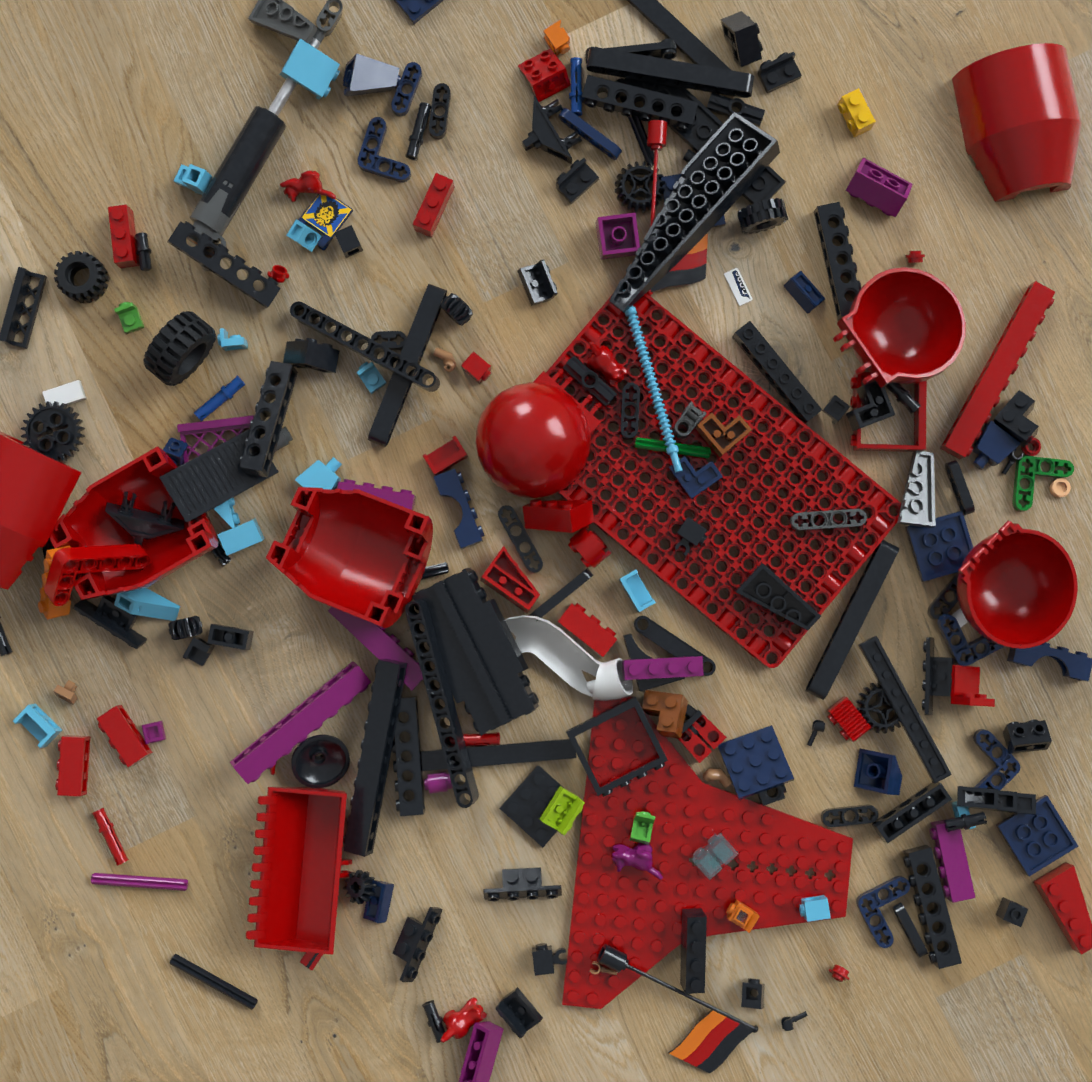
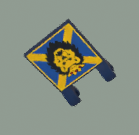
M318 194L298 220L305 225H310L324 235L318 241V247L325 251L335 236V232L339 231L353 212V209L337 198L332 199Z

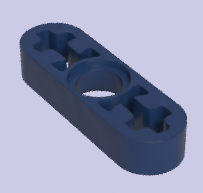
M410 62L406 65L392 100L391 107L397 116H405L408 113L420 83L422 70L416 62ZM414 69H416L417 74H416V73L413 74L412 81H411V80H410V78H411L410 71H413ZM405 85L412 87V91L408 94L402 92V87ZM402 97L404 98L403 106L405 108H401L400 110H398L396 105L401 104Z

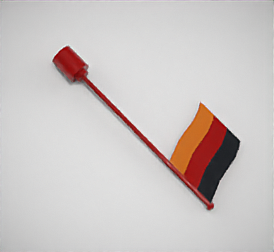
M651 120L648 122L647 146L651 147V150L654 151L651 225L655 220L658 151L666 147L667 122L663 120ZM708 233L647 292L649 296L654 291L666 287L693 284L706 278Z

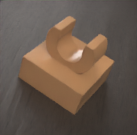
M70 680L67 681L64 687L57 685L54 689L57 697L72 705L78 699L74 693L77 688L76 683Z

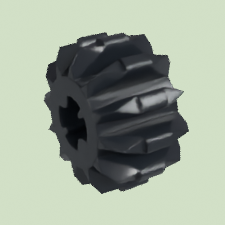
M451 293L441 303V308L461 326L467 323L473 315L469 306L456 294Z
M198 616L171 621L168 624L169 634L173 640L200 635L203 632L202 622Z
M357 870L356 873L351 872L349 878L344 880L347 883V886L343 887L344 890H347L345 897H350V902L363 904L364 901L369 902L371 900L370 896L376 894L373 888H376L377 885L372 883L375 878L369 877L370 872Z

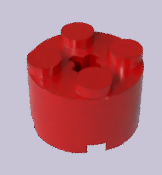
M587 525L569 539L570 543L568 546L574 553L579 552L582 558L580 560L587 568L591 566L595 568L612 552L610 550L606 552L607 545L595 531H588L590 526Z

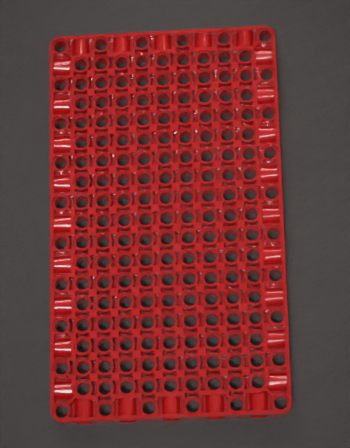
M646 293L633 304V307L636 308V316L639 317L637 321H640L639 326L647 327L650 331L649 334H642V336L645 337L643 341L646 342L645 346L648 347L646 352H649L652 356V360L649 362H652L651 367L654 368L652 372L656 374L654 378H657L656 383L659 384L657 388H660L659 393L666 392L669 394V399L663 400L662 404H665L663 407L667 410L665 414H668L667 418L672 422L670 430H673L674 425L683 413L676 412L674 405L681 404L685 410L691 401L699 410L706 412L701 421L711 413L715 416L716 414H723L725 416V422H722L724 427L739 415L744 419L743 412L745 411L750 412L752 415L751 420L744 419L752 431L721 457L715 453L695 428L685 439L673 438V440H676V443L691 445L696 442L702 447L711 448V455L716 459L714 464L720 473L722 467L730 469L729 476L722 475L723 477L716 481L718 484L717 491H712L708 487L690 499L682 491V486L677 479L670 481L667 478V473L670 472L669 467L673 465L670 455L666 452L647 450L646 456H640L637 452L638 448H635V439L637 437L650 439L651 433H657L660 441H664V435H661L663 430H660L661 425L658 424L660 420H657L658 415H650L647 412V408L655 406V404H652L653 399L650 398L652 394H649L650 389L645 386L647 378H644L646 374L642 372L644 368H641L642 363L639 362L641 358L638 357L639 353L636 352L638 347L630 349L627 345L635 339V337H632L633 332L630 331L632 327H629V322L625 320V312L623 313L611 304L609 298L546 373L549 376L555 375L573 356L588 367L587 359L593 354L589 343L592 341L598 347L602 344H609L614 359L617 356H623L626 360L621 365L628 370V374L624 375V379L620 382H625L626 384L632 382L640 388V395L643 400L639 403V421L644 422L645 428L638 429V433L632 438L633 442L631 444L623 442V436L620 433V410L622 405V390L618 388L620 382H616L615 387L609 386L617 393L615 396L616 403L606 407L602 405L598 410L603 413L604 417L599 420L601 424L591 434L590 452L594 455V459L586 462L582 473L570 484L569 489L561 490L557 493L565 500H592V505L597 506L599 509L598 514L593 515V524L762 665L769 668L778 667L808 630L800 627L799 632L794 634L791 631L793 622L785 618L782 622L778 621L776 613L769 609H764L760 604L737 593L735 590L762 562L821 615L897 524L901 502ZM659 313L662 319L654 320L652 314ZM605 317L608 319V324L601 325L598 320ZM619 329L623 332V335L616 337L613 335V331ZM688 337L691 343L685 345L682 343L681 338ZM661 339L664 342V346L658 347L654 341ZM581 346L584 348V352L577 354L574 352V348ZM676 351L679 358L672 359L669 356V352ZM711 362H719L720 368H712ZM684 364H692L693 370L686 371L684 369ZM663 365L666 367L667 372L661 374L657 371V367ZM637 368L640 374L633 376L630 373V369ZM565 371L557 383L561 386L570 375ZM595 371L598 377L607 384L602 373ZM705 375L708 378V382L705 384L701 383L698 377ZM587 377L584 380L590 386L595 383L592 377ZM672 378H679L681 385H673ZM575 379L568 386L574 389L575 392L571 396L578 402L591 394L584 390ZM740 386H748L749 393H743L740 390ZM629 387V390L626 391V393H629V401L625 400V403L634 402L632 401V396L636 391H633V387ZM713 388H721L723 394L720 396L715 395ZM689 389L694 390L696 397L689 398L686 391ZM593 397L592 401L585 408L590 412L594 405L600 401ZM734 399L737 402V407L731 408L728 405V400ZM704 401L708 402L711 406L710 410H704L701 407V403ZM627 406L625 408L630 411V416H633L636 413V410L633 406ZM770 409L778 411L779 415L777 418L770 415ZM624 419V422L628 421V426L624 431H627V435H631V432H635L631 428V422H635V419ZM610 423L617 424L618 430L616 432H611L608 429ZM758 424H764L767 428L766 432H760ZM678 425V431L687 432V428L684 425ZM800 433H804L807 435V442H802L800 440ZM775 435L779 436L781 444H775L772 437ZM602 437L606 440V445L598 446L595 440ZM746 438L754 440L753 447L746 445ZM788 448H793L796 451L795 457L788 455ZM612 450H618L621 456L618 459L612 458L610 455ZM761 450H766L769 453L768 459L761 457ZM739 452L742 455V461H735L733 454ZM678 454L679 458L685 456L694 470L701 469L708 464L706 458ZM831 457L837 460L836 467L830 465L829 459ZM655 459L660 460L662 467L659 469L654 468L652 461ZM803 460L810 462V469H805L802 466ZM633 462L635 470L628 471L625 468V463ZM776 462L783 464L784 470L782 472L776 470ZM605 464L609 470L607 473H600L598 466ZM750 464L757 467L756 474L748 471ZM818 472L824 473V475H825V480H824V481H819V480H818V478H817V473H818ZM647 474L650 477V482L642 483L640 475ZM791 474L797 475L799 479L797 484L790 481ZM620 476L623 479V484L620 486L615 485L613 478ZM764 477L771 479V486L764 485ZM587 479H594L596 486L594 488L587 487ZM737 479H742L745 482L744 488L741 489L736 486ZM860 482H864L866 484V491L860 490ZM833 484H837L840 487L839 494L832 491ZM806 486L813 489L812 496L806 495ZM655 487H663L665 490L664 495H657L654 491ZM634 488L637 490L638 496L631 498L628 496L627 491ZM779 489L786 491V498L783 499L778 496ZM608 491L611 494V498L603 500L600 493ZM752 491L759 493L760 498L758 501L752 500ZM724 494L732 495V503L724 501ZM698 496H703L706 499L705 505L701 506L697 503L696 499ZM848 496H851V497L854 498V500H855L854 506L848 505V503H847V498H848ZM671 498H676L679 501L677 508L670 506L669 500ZM821 499L827 500V508L820 506ZM643 501H650L652 509L645 510L642 506ZM794 501H798L801 504L800 511L794 510L792 506ZM623 503L626 510L619 513L616 511L615 505ZM767 503H771L774 506L773 513L766 511ZM739 506L747 508V515L743 516L739 513ZM890 506L895 507V516L889 513ZM713 508L720 510L721 515L719 518L712 516L711 510ZM865 508L870 513L866 522L857 527L856 533L851 532L849 527L831 528L830 535H825L822 529L803 530L804 535L802 538H799L795 534V529L790 525L791 517L800 512L846 509L863 510ZM690 510L694 514L693 520L698 524L703 522L708 525V532L705 533L707 538L702 545L698 544L696 547H690V551L684 556V560L677 562L674 558L675 553H684L686 549L684 546H679L677 550L674 549L675 545L682 538L672 532L673 525L681 527L686 519L684 512ZM658 513L666 514L667 521L664 523L659 522L657 519ZM846 513L848 518L847 524H849L848 520H856L858 523L862 519V516H858V513L852 517H848V513ZM632 515L639 516L640 523L638 525H633L630 522ZM782 515L789 518L787 526L783 525L780 521ZM816 515L815 525L821 526L824 519L821 515ZM798 516V519L794 520L799 527L803 523H808V527H811L808 519L801 520L800 516ZM833 516V522L839 525L843 522V518L841 521H838ZM754 518L761 519V528L754 526ZM728 520L734 521V530H729L726 527ZM647 527L654 529L655 535L653 537L645 535ZM626 530L628 538L621 540L617 535L618 531ZM770 530H774L777 533L776 540H771L768 537ZM743 532H746L750 535V541L748 543H745L741 540V534ZM715 535L723 537L721 545H717L714 542ZM866 535H869L872 538L871 545H867L865 543L864 539ZM838 538H843L845 540V546L843 548L838 546ZM663 539L667 540L670 544L667 550L661 549L659 545ZM812 540L818 542L819 547L817 550H813L810 547ZM785 542L790 543L792 546V550L789 553L783 549ZM757 545H762L765 548L763 555H759L756 552ZM730 547H735L738 550L736 557L729 555ZM704 549L711 552L709 560H705L701 555ZM827 552H830L833 555V561L831 563L827 562L825 559V555ZM649 554L656 555V564L653 565L647 561ZM800 554L804 555L807 559L804 565L798 562ZM773 557H777L779 559L780 564L778 567H773L771 565V559ZM746 559L751 560L753 563V567L750 570H747L743 565ZM718 562H723L726 565L724 572L717 570L716 565ZM691 564H696L699 567V572L696 575L689 571ZM843 564L848 567L846 575L840 572V567ZM815 567L821 569V575L819 577H815L813 575V569ZM788 569H791L794 572V578L792 580H789L786 577V571ZM733 574H738L741 578L738 585L734 584L731 580ZM707 576L712 577L714 580V584L711 587L706 586L704 583V579ZM680 578L687 582L685 589H680L677 586V581ZM803 581L809 584L807 592L801 590V583ZM722 588L728 591L726 599H722L719 596V591ZM818 594L824 597V602L821 605L815 600ZM736 601H740L743 604V609L740 612L734 609ZM709 603H713L716 606L714 614H710L707 611ZM752 613L758 616V621L755 624L749 621V616ZM768 625L773 629L771 636L764 634V628ZM739 628H743L746 632L743 639L737 637L736 633ZM769 653L775 655V661L771 664L766 659Z

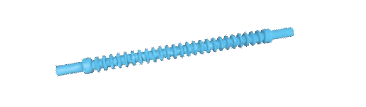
M632 305L625 311V315L628 317L627 321L630 322L629 327H632L630 331L633 332L632 337H635L633 340L636 342L635 347H638L636 352L639 353L638 357L641 358L639 362L642 363L641 368H644L642 372L646 374L644 378H647L646 383L649 384L647 388L650 389L649 394H652L650 398L653 399L652 404H655L653 408L657 410L655 414L658 415L657 420H660L658 424L661 425L660 430H663L661 435H664L663 440L666 441L664 445L667 446V454L671 457L675 473L683 471L677 454L679 449L675 445L676 440H673L675 436L671 434L673 430H670L671 425L668 424L670 420L667 419L668 414H665L667 410L663 408L665 404H662L663 398H660L662 394L659 393L660 388H657L659 384L656 383L657 378H654L656 374L652 372L654 368L651 367L652 362H649L651 360V357H648L649 352H646L648 347L645 346L646 342L643 341L645 337L642 336L643 331H640L642 327L639 326L640 321H637L639 317L636 316V308Z

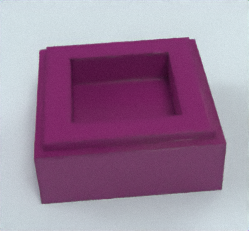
M162 721L141 725L145 744L166 739Z

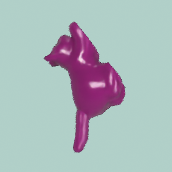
M638 843L634 849L620 844L613 846L615 852L612 853V860L617 866L618 872L624 866H632L638 870L648 871L659 880L663 879L661 873L652 867L653 849L650 845Z

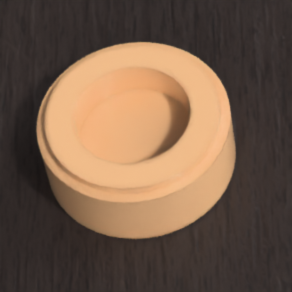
M1058 478L1050 483L1049 490L1054 497L1061 498L1069 494L1071 486L1066 479Z

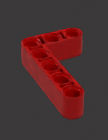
M140 544L61 548L53 556L44 592L54 606H63L70 598L78 573L143 569L150 564L151 557Z

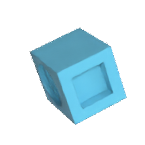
M297 219L286 235L311 252L321 238L320 234Z
M825 895L801 898L802 904L799 905L801 917L804 916L807 922L831 918L828 898Z

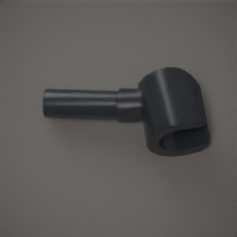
M1016 449L1008 455L1009 461L1001 473L1006 475L1014 462L1023 457V453L1015 457L1014 452Z
M815 720L813 722L812 734L807 745L812 746L817 731L824 732V721Z
M806 1011L797 1016L783 1017L781 1020L782 1029L785 1031L793 1030L794 1022L808 1016Z

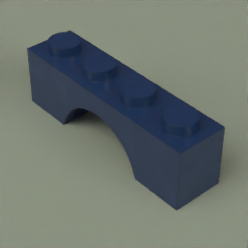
M455 469L434 476L433 478L441 497L453 498L461 505L463 512L462 520L454 530L460 548L465 549L483 542L482 537L485 535L481 525L477 526L475 519L478 516L475 509L469 506L468 501H471L468 490L464 491L461 484L464 483L461 472L457 473Z
M1046 642L1031 648L1019 649L1010 647L1007 658L1008 662L1023 666H1033L1038 659L1049 656L1058 662L1063 676L1089 682L1092 669V658H1088L1087 653L1076 651L1073 654L1068 652V648L1060 646L1054 649Z

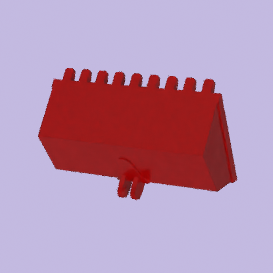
M268 787L267 796L258 797V804L266 805V812L257 813L256 815L257 821L265 822L264 829L255 830V838H263V846H255L253 848L254 855H262L260 863L252 864V871L260 872V879L251 880L250 888L259 889L258 896L249 898V905L257 906V913H250L247 916L248 922L256 923L255 930H248L246 932V939L254 940V947L333 955L340 878L349 877L351 873L348 870L340 871L341 865L352 864L351 859H341L347 799L345 791L311 787Z

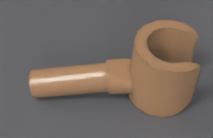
M597 961L592 962V964L599 967V970L590 969L592 974L605 972L617 975L616 971L602 966Z

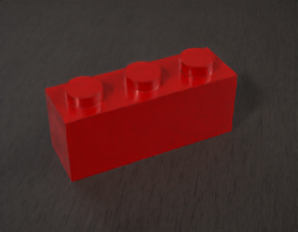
M435 173L413 222L415 231L432 238L455 188L452 179Z
M127 204L108 207L114 263L120 268L139 266V257L136 254L137 243L133 210Z
M571 603L557 622L604 657L616 642L617 638L614 637L616 633L609 627L604 629L600 626L601 621L594 615H591V617L584 613L586 609L580 604L576 603L574 605Z
M116 705L97 718L99 729L107 734L109 744L120 754L119 759L123 765H127V767L134 766L153 753L148 744H145L143 736L122 705Z
M66 735L62 736L61 740H59L58 751H60V759L57 761L59 776L55 784V788L58 790L57 795L83 796L87 794L91 736Z

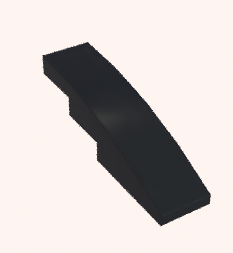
M957 786V806L1035 815L1036 794Z

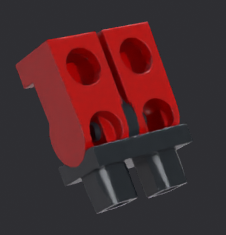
M688 704L685 715L688 719L684 722L681 739H677L700 763L712 750L699 736L712 749H715L727 737L700 710H696Z

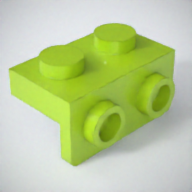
M559 786L540 820L565 836L567 831L571 829L577 815L581 813L585 802L574 793Z

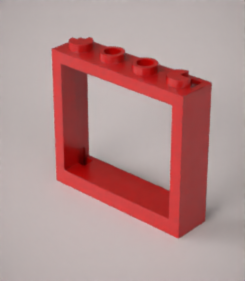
M863 372L858 375L856 373L851 378L853 396H851L850 406L853 410L861 407V400L856 389L861 387V381L865 377L871 375L870 372ZM927 380L914 383V399L921 405L914 412V445L861 444V429L853 431V434L850 436V445L853 446V451H925Z

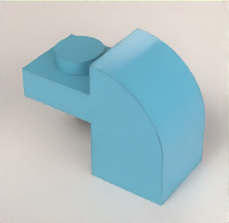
M181 164L174 182L193 190L197 194L203 195L213 177L205 169L191 164L189 167Z

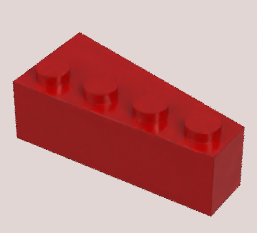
M1065 862L1037 878L1033 883L1071 948L1082 955L1092 949V923L1075 867Z

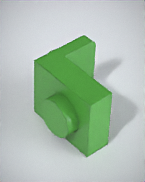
M645 811L636 812L630 840L649 845L655 816Z

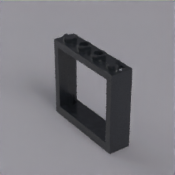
M635 696L566 731L598 796L601 794L603 797L613 792V788L617 786L622 788L630 784V780L634 777L640 779L648 774V770L652 768L658 770L665 766L664 762L668 761ZM634 707L659 757L600 787L575 736Z

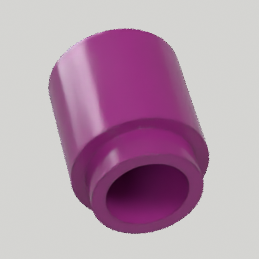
M446 772L428 774L427 779H424L425 791L429 790L430 794L448 792V789H453L450 776Z

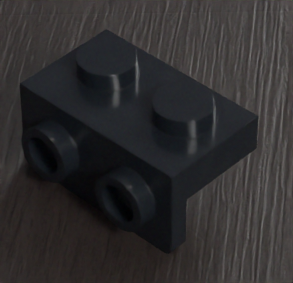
M544 259L540 260L537 264L520 268L517 271L531 306L550 301L558 294L556 284L551 278L550 269Z
M518 987L503 997L495 1008L500 1017L506 1021L519 1038H522L529 1029L541 1022L543 1018Z

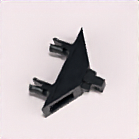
M534 95L532 131L528 133L529 137L522 141V146L525 151L533 147L536 149L541 148V150L572 164V157L568 149L582 142L580 136L577 137V131L563 139L559 137L549 120L550 116L563 110L562 105H559L558 99L543 107Z
M128 491L123 494L121 505L109 502L106 504L105 512L131 536L135 537L134 544L142 546L143 539L148 540L184 529V520L172 517L176 507L174 502L167 509V501H164L161 514L134 509L133 506L137 495L133 493L130 500H128Z

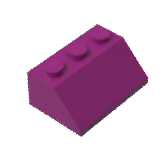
M863 157L845 191L849 192L852 197L864 200L867 205L879 208L884 214L896 217L907 200L913 184Z

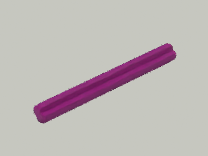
M94 873L91 876V884L181 891L188 889L187 879Z

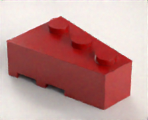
M541 499L530 500L529 504L523 506L526 529L573 533L594 522L592 500L541 501Z
M504 546L480 579L481 582L525 613L529 612L540 596L539 592L527 576L524 575Z

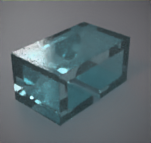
M721 833L718 836L717 834L713 835L707 841L709 844L705 848L700 847L693 854V862L709 880L722 869L721 865L723 863L727 865L739 854Z

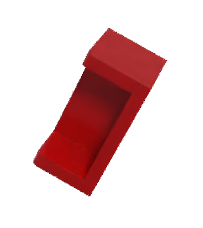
M453 436L451 441L428 455L424 454L423 457L434 475L437 476L466 459L468 455L457 437Z

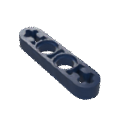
M564 108L558 115V118L573 131H577L581 137L611 159L617 160L622 153L619 146L569 109Z

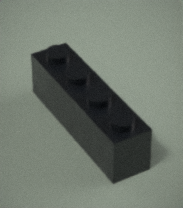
M701 908L682 909L680 985L685 994L705 993L707 916Z

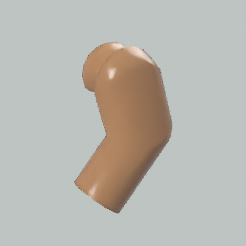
M436 347L433 356L442 359L444 369L447 372L454 371L456 362L453 354Z
M709 768L703 774L705 781L719 780L725 788L732 783L724 771L719 768Z

